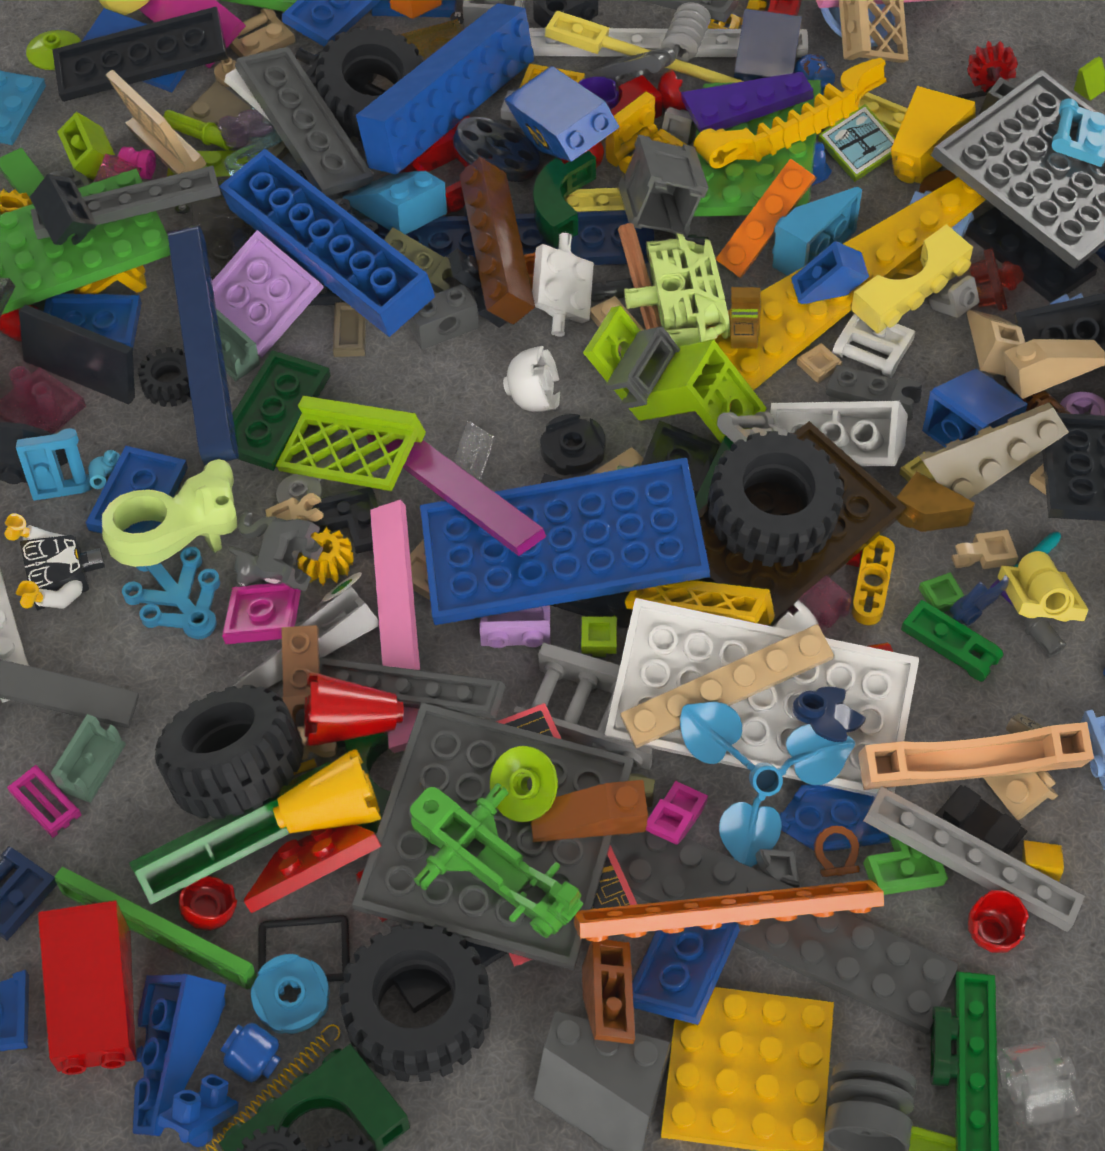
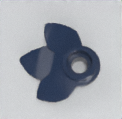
M1005 575L997 585L988 590L982 582H979L969 594L961 597L953 604L950 609L953 619L966 626L974 623L981 616L982 611L994 603L1007 589L1009 578Z
M828 686L818 688L816 691L802 692L794 700L792 712L798 720L805 724H810L817 735L833 742H845L847 740V732L857 730L866 720L865 716L843 704L846 690Z

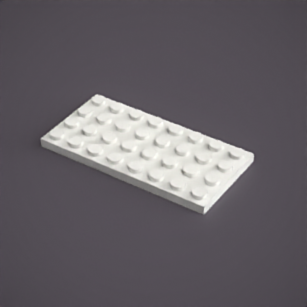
M635 598L605 737L632 742L620 717V713L798 632ZM826 638L834 654L832 660L730 706L738 713L742 723L741 737L732 746L754 765L766 762L778 769L787 759L792 758L786 748L787 737L796 728L806 725L798 720L792 712L794 700L802 692L816 691L821 687L829 686L845 689L846 696L843 704L865 716L866 720L857 730L847 732V735L855 741V746L841 772L832 781L823 784V786L875 797L879 789L863 790L858 753L865 745L904 741L919 657ZM681 729L645 744V746L653 749L694 757L684 743ZM726 751L724 758L718 762L748 769L728 751ZM794 764L782 776L800 780L795 773ZM889 787L886 789L895 793L896 787Z

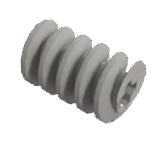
M688 2L680 5L674 14L661 48H671L675 53V59L684 62L694 58L711 22L709 11L698 3Z

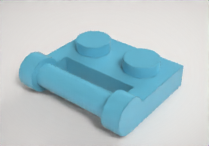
M1073 99L1062 100L1059 106V114L1061 116L1057 134L1054 135L1052 140L1053 150L1101 167L1105 161V115L1079 107L1078 103ZM1072 121L1078 123L1075 141H1072L1069 136Z

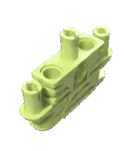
M676 233V239L646 241L647 258L650 262V276L653 286L624 289L626 309L657 305L661 326L669 333L678 347L716 339L720 334L724 339L730 337L729 314L711 241L705 239V244L699 245L693 241L686 240L684 235Z

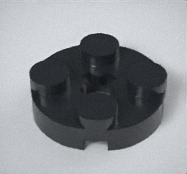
M579 414L561 415L552 419L546 425V431L543 435L541 434V455L544 461L560 475L586 472L600 464L604 459L606 448L605 433L600 424L591 418L589 422L585 419H580ZM569 440H573L574 443H581L577 447H568Z

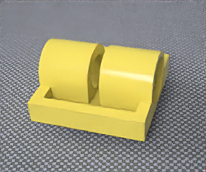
M1035 551L1025 555L1019 562L1018 567L1001 566L998 579L1001 581L1005 575L1009 578L1008 587L1005 591L1019 615L1027 618H1036L1037 616L1048 617L1063 622L1085 620L1089 609L1066 572H1059L1050 556L1045 552Z

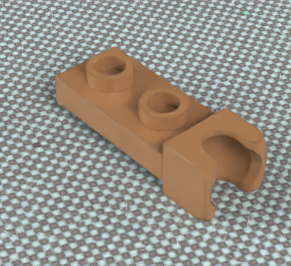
M317 625L282 627V699L294 723L296 722L297 712L305 707V697L310 695V687H306L308 674H320L319 628Z

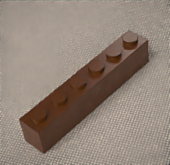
M479 157L471 165L467 166L459 176L486 310L514 325L535 308L534 298L506 172Z

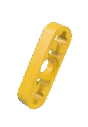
M881 535L875 538L863 550L852 606L854 619L863 625L876 624L883 616L895 546L889 538ZM876 548L883 549L880 564L873 563ZM868 575H877L882 579L883 583L878 586H871L865 582L864 578ZM867 596L874 597L871 612L864 611Z

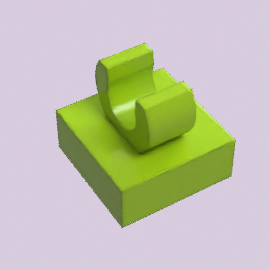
M582 617V654H592V657H606V654H617V617Z

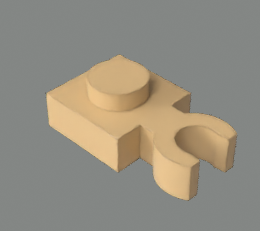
M314 493L305 495L300 502L292 497L266 509V517L275 516L284 520L319 521L324 515L317 508L312 509V507L321 503V498Z

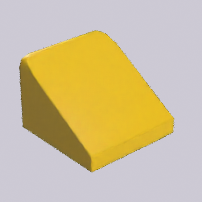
M1024 840L1022 862L1050 878L1060 881L1064 871L1062 846Z

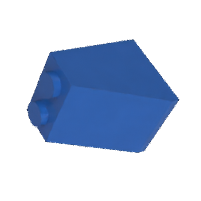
M975 368L930 391L922 431L946 448L945 444L957 439L963 441L978 435V431L989 426L993 429L1007 423L1009 418L1026 412L1028 404L1017 394L1011 393L998 384L992 377L985 375Z

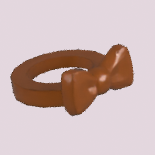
M843 826L824 828L817 835L814 842L816 859L824 867L820 870L821 876L830 877L859 873L860 867L855 865L859 855L857 837L851 830ZM834 833L844 835L851 845V852L845 864L840 867H834L823 853L825 839Z

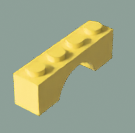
M946 224L924 240L920 257L923 265L921 272L911 278L902 280L888 279L876 275L854 292L851 310L877 334L886 327L891 328L895 326L902 315L909 310L914 311L919 308L925 298L933 292L935 294L939 293L944 289L949 280L956 275L958 277L962 276L969 269L973 247Z

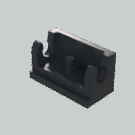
M47 174L30 196L39 217L55 245H62L72 234L75 235L72 236L71 241L73 245H76L85 238L91 229H95L97 226L72 178Z

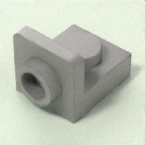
M969 275L956 284L949 283L943 290L929 298L930 307L933 310L959 318L980 302L975 278Z

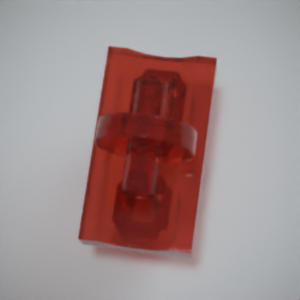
M993 248L984 250L985 260L975 262L969 267L971 276L975 278L976 284L990 280L988 284L977 286L980 301L978 305L983 307L996 304L998 311L1007 310L1003 287H1007L1009 291L1015 290L1024 278L1023 270L1020 266L1013 265L1010 261L1004 262L999 269Z

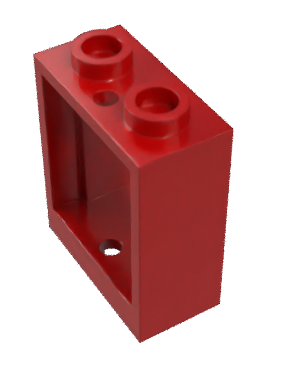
M452 129L405 167L404 172H430L456 158L465 168L470 164L456 151L453 144L455 131ZM461 181L445 188L447 214L457 212L465 205Z

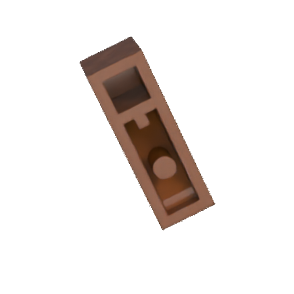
M644 781L604 783L555 797L551 808L542 817L531 821L533 842L646 832L648 811Z
M613 940L591 941L582 964L583 1000L595 1040L634 1044L635 1024L630 943Z

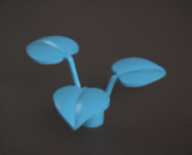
M714 701L686 704L683 706L680 715L682 738L686 747L695 758L704 763L716 764L724 758L726 751H728L750 770V784L758 792V795L753 800V804L750 805L743 801L733 803L723 812L719 821V834L723 844L736 861L749 867L757 864L755 855L759 849L772 850L780 837L782 825L779 813L773 807H759L761 801L765 800L766 796L775 795L780 791L783 785L782 776L786 774L788 768L794 764L795 773L800 780L811 785H823L837 777L855 746V741L848 735L845 742L829 741L817 735L810 724H806L796 728L787 737L786 748L792 758L787 759L780 768L777 769L772 764L766 762L754 765L732 746V744L740 739L742 734L741 719L732 707Z

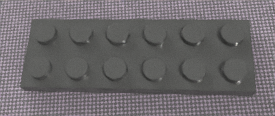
M289 47L236 59L235 68L308 181L314 187L328 196L372 183L374 175Z

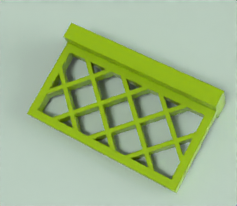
M303 396L298 405L302 414L276 467L281 472L392 491L414 443H421L426 431L415 413ZM308 425H316L321 429L307 438L303 436ZM339 430H346L349 435L334 443L329 438L330 435ZM368 434L375 435L377 440L362 448L359 447L357 440ZM325 439L328 446L311 454L309 447ZM396 439L403 440L399 448L388 453L385 445ZM353 443L356 451L339 459L336 452ZM381 448L384 456L367 464L364 457ZM305 450L307 458L297 463H290L293 455ZM331 454L333 455L336 462L325 468L317 467V462ZM361 459L364 467L353 473L345 472L344 467ZM387 464L390 465L391 468L385 479L373 476L372 472Z

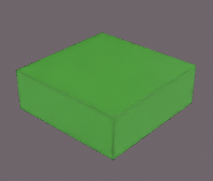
M951 572L921 582L919 585V590L926 602L942 612L950 610L956 601L965 596Z

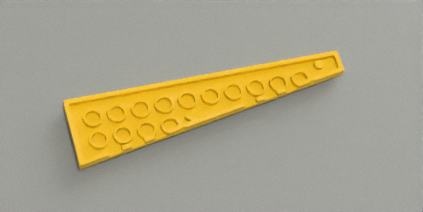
M959 177L955 178L843 243L862 253L869 274V278L848 295L807 304L798 303L791 278L802 269L800 268L760 292V335L758 337L757 349L731 348V309L728 310L730 337L724 339L720 334L714 339L754 391L849 313L852 309L854 292L876 275L888 279L893 277L922 252L925 239L946 224L952 228L986 199Z

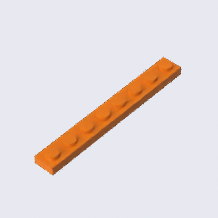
M872 880L580 910L574 916V927L580 939L585 938L588 941L599 942L608 939L610 935L619 934L636 938L645 936L647 931L662 930L665 933H680L685 930V927L699 926L703 929H717L722 927V923L737 922L741 925H755L760 922V919L774 918L778 921H792L797 919V915L812 914L815 917H830L834 915V911L849 910L853 913H867L871 911L872 907L884 906V891Z

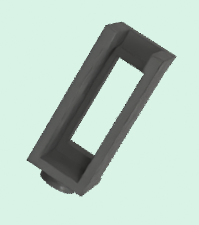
M662 326L639 331L606 383L605 388L608 391L628 388L630 392L620 404L623 409L647 405V398L675 352H679L680 348Z

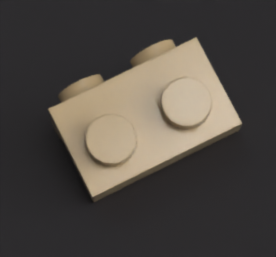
M1047 771L983 777L1017 820L1022 819L1045 799L1054 800L1058 797V794L1052 788L1056 782Z

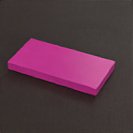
M150 0L139 9L155 23L217 6L220 13L226 49L246 27L240 19L216 0ZM214 63L206 64L205 66L211 68Z

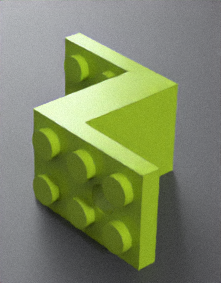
M621 305L611 307L583 352L606 382H608L621 361V357L623 358L638 332L641 331ZM714 339L680 346V351L675 352L647 398V405L629 408L640 421L695 411L720 443H722L725 434L720 431L717 425L720 414L734 413L737 416H746L765 412L767 409ZM619 345H620V347L622 348V349H621V357L619 356V353H618V346H619ZM627 387L614 390L621 400L630 392Z

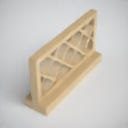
M839 0L844 59L854 60L861 57L868 59L882 58L885 61L899 63L908 61L904 1L882 0L885 7L881 11L873 0ZM868 8L876 17L872 23L869 21ZM889 10L895 17L894 26L885 16ZM879 22L888 33L884 39L875 29ZM870 36L878 45L875 50H871ZM891 38L897 44L898 53H894L887 44Z
M114 70L106 74V77L133 116L125 123L129 130L149 150H153L155 155L175 175L201 169L207 165L203 157L171 128L167 120Z

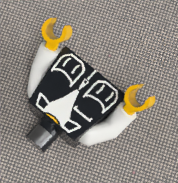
M15 513L10 514L5 521V525H7L4 532L5 537L8 540L14 541L22 536L24 540L20 541L27 580L22 581L16 591V595L22 596L20 604L23 608L28 609L35 604L37 611L47 607L64 609L78 598L81 593L89 590L86 572L105 568L101 549L81 552L76 536L53 533L31 525L26 527L24 517Z

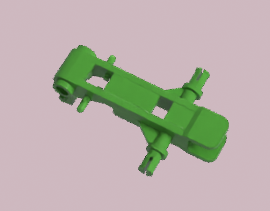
M496 783L485 798H479L476 802L477 807L471 814L463 810L455 801L439 789L429 787L424 790L410 808L411 824L415 831L439 847L440 850L435 856L430 855L426 859L427 865L413 879L418 886L421 884L423 890L427 889L438 874L443 875L446 871H470L516 907L509 917L511 922H515L524 913L532 920L530 922L532 928L545 938H548L551 934L555 935L563 925L570 922L584 905L579 900L582 895L577 887L566 881L561 885L552 879L560 868L559 863L555 862L543 874L523 862L522 855L499 838L494 820V815L497 813L495 808L509 794L505 787L501 789V784ZM474 838L485 845V848L477 857L466 850ZM529 880L530 885L533 887L538 886L547 893L538 904L527 899V894L523 891L518 894Z

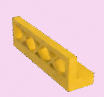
M690 580L633 590L629 592L625 599L627 609H633L635 598L762 625H771L775 617L769 589Z

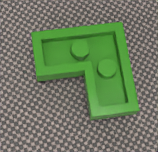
M890 835L889 838L895 852L869 855L863 862L869 880L876 883L884 891V895L943 886L948 880L943 864Z

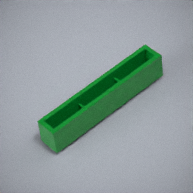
M327 762L293 779L288 786L284 785L280 789V793L273 799L271 797L263 801V805L256 809L252 807L244 810V814L233 816L229 814L225 818L214 819L129 862L150 905L290 834L287 827L280 829L276 821L273 808L279 806L277 798L331 763Z

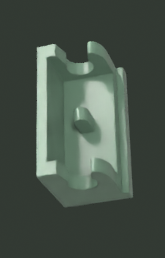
M217 310L226 373L236 382L260 365L256 343Z
M86 715L51 772L56 786L63 793L91 803L126 745L121 740L118 730L113 725H110L105 730L100 726V722L96 717Z

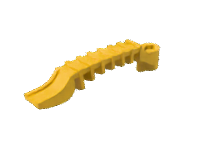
M876 58L847 69L840 78L841 86L845 89L843 92L830 83L827 84L824 94L821 95L819 93L815 96L814 107L806 102L802 106L801 115L795 110L789 111L787 122H784L777 116L773 119L771 129L762 122L758 125L757 135H754L747 127L742 130L725 131L723 128L716 131L712 128L706 129L697 135L694 147L698 154L715 169L721 168L737 159L755 160L758 163L766 155L771 154L773 156L784 147L789 149L791 144L799 140L803 142L808 136L814 133L816 135L821 133V129L827 126L833 127L836 121L842 118H849L851 112L858 110L859 102L866 93L887 82L884 76V65H886V62L882 58Z

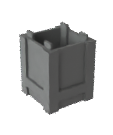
M638 134L634 144L635 152L625 176L622 175L618 183L628 222L634 224L635 228H652L672 232L675 236L676 233H680L687 238L691 229L690 222L700 199L705 197L709 188L694 146L684 144L681 147L653 141L648 136Z

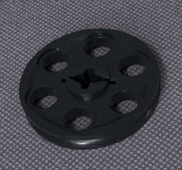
M484 117L465 118L460 121L453 136V144L456 151L467 163L471 165L481 157L506 172L507 180L510 182H523L531 179L540 163L539 152L527 137L514 128L493 119Z

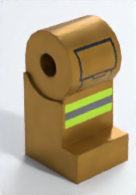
M731 287V348L757 349L758 337L760 335V287Z

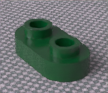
M934 1006L932 1010V1019L934 1021L931 1026L930 1083L931 1085L948 1087L949 1080L956 1079L958 1073V1056L951 1054V1040H957L958 1016H951V1008Z

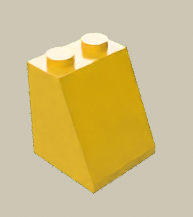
M917 86L891 147L894 175L905 183L917 182L921 184L926 176L936 172L942 164L931 156L935 146L976 117L975 102Z

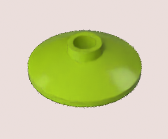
M47 31L30 41L26 49V56L28 61L37 68L55 70L52 49L79 43L81 40L76 34L69 31Z
M518 746L507 750L494 764L490 776V791L496 783L502 785L501 789L505 787L509 792L496 808L505 817L513 821L529 822L542 817L551 808L557 794L558 779L555 767L546 754L534 747ZM529 778H531L532 780L531 790H528L527 788V781Z

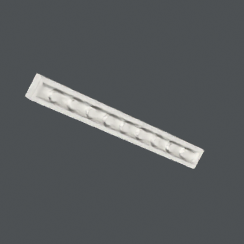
M529 28L534 51L533 56H629L602 47L599 53L595 54L545 37L546 28ZM609 28V37L653 51L661 49V44L668 29ZM707 29L695 57H737L741 29ZM800 29L796 58L808 55L807 29Z

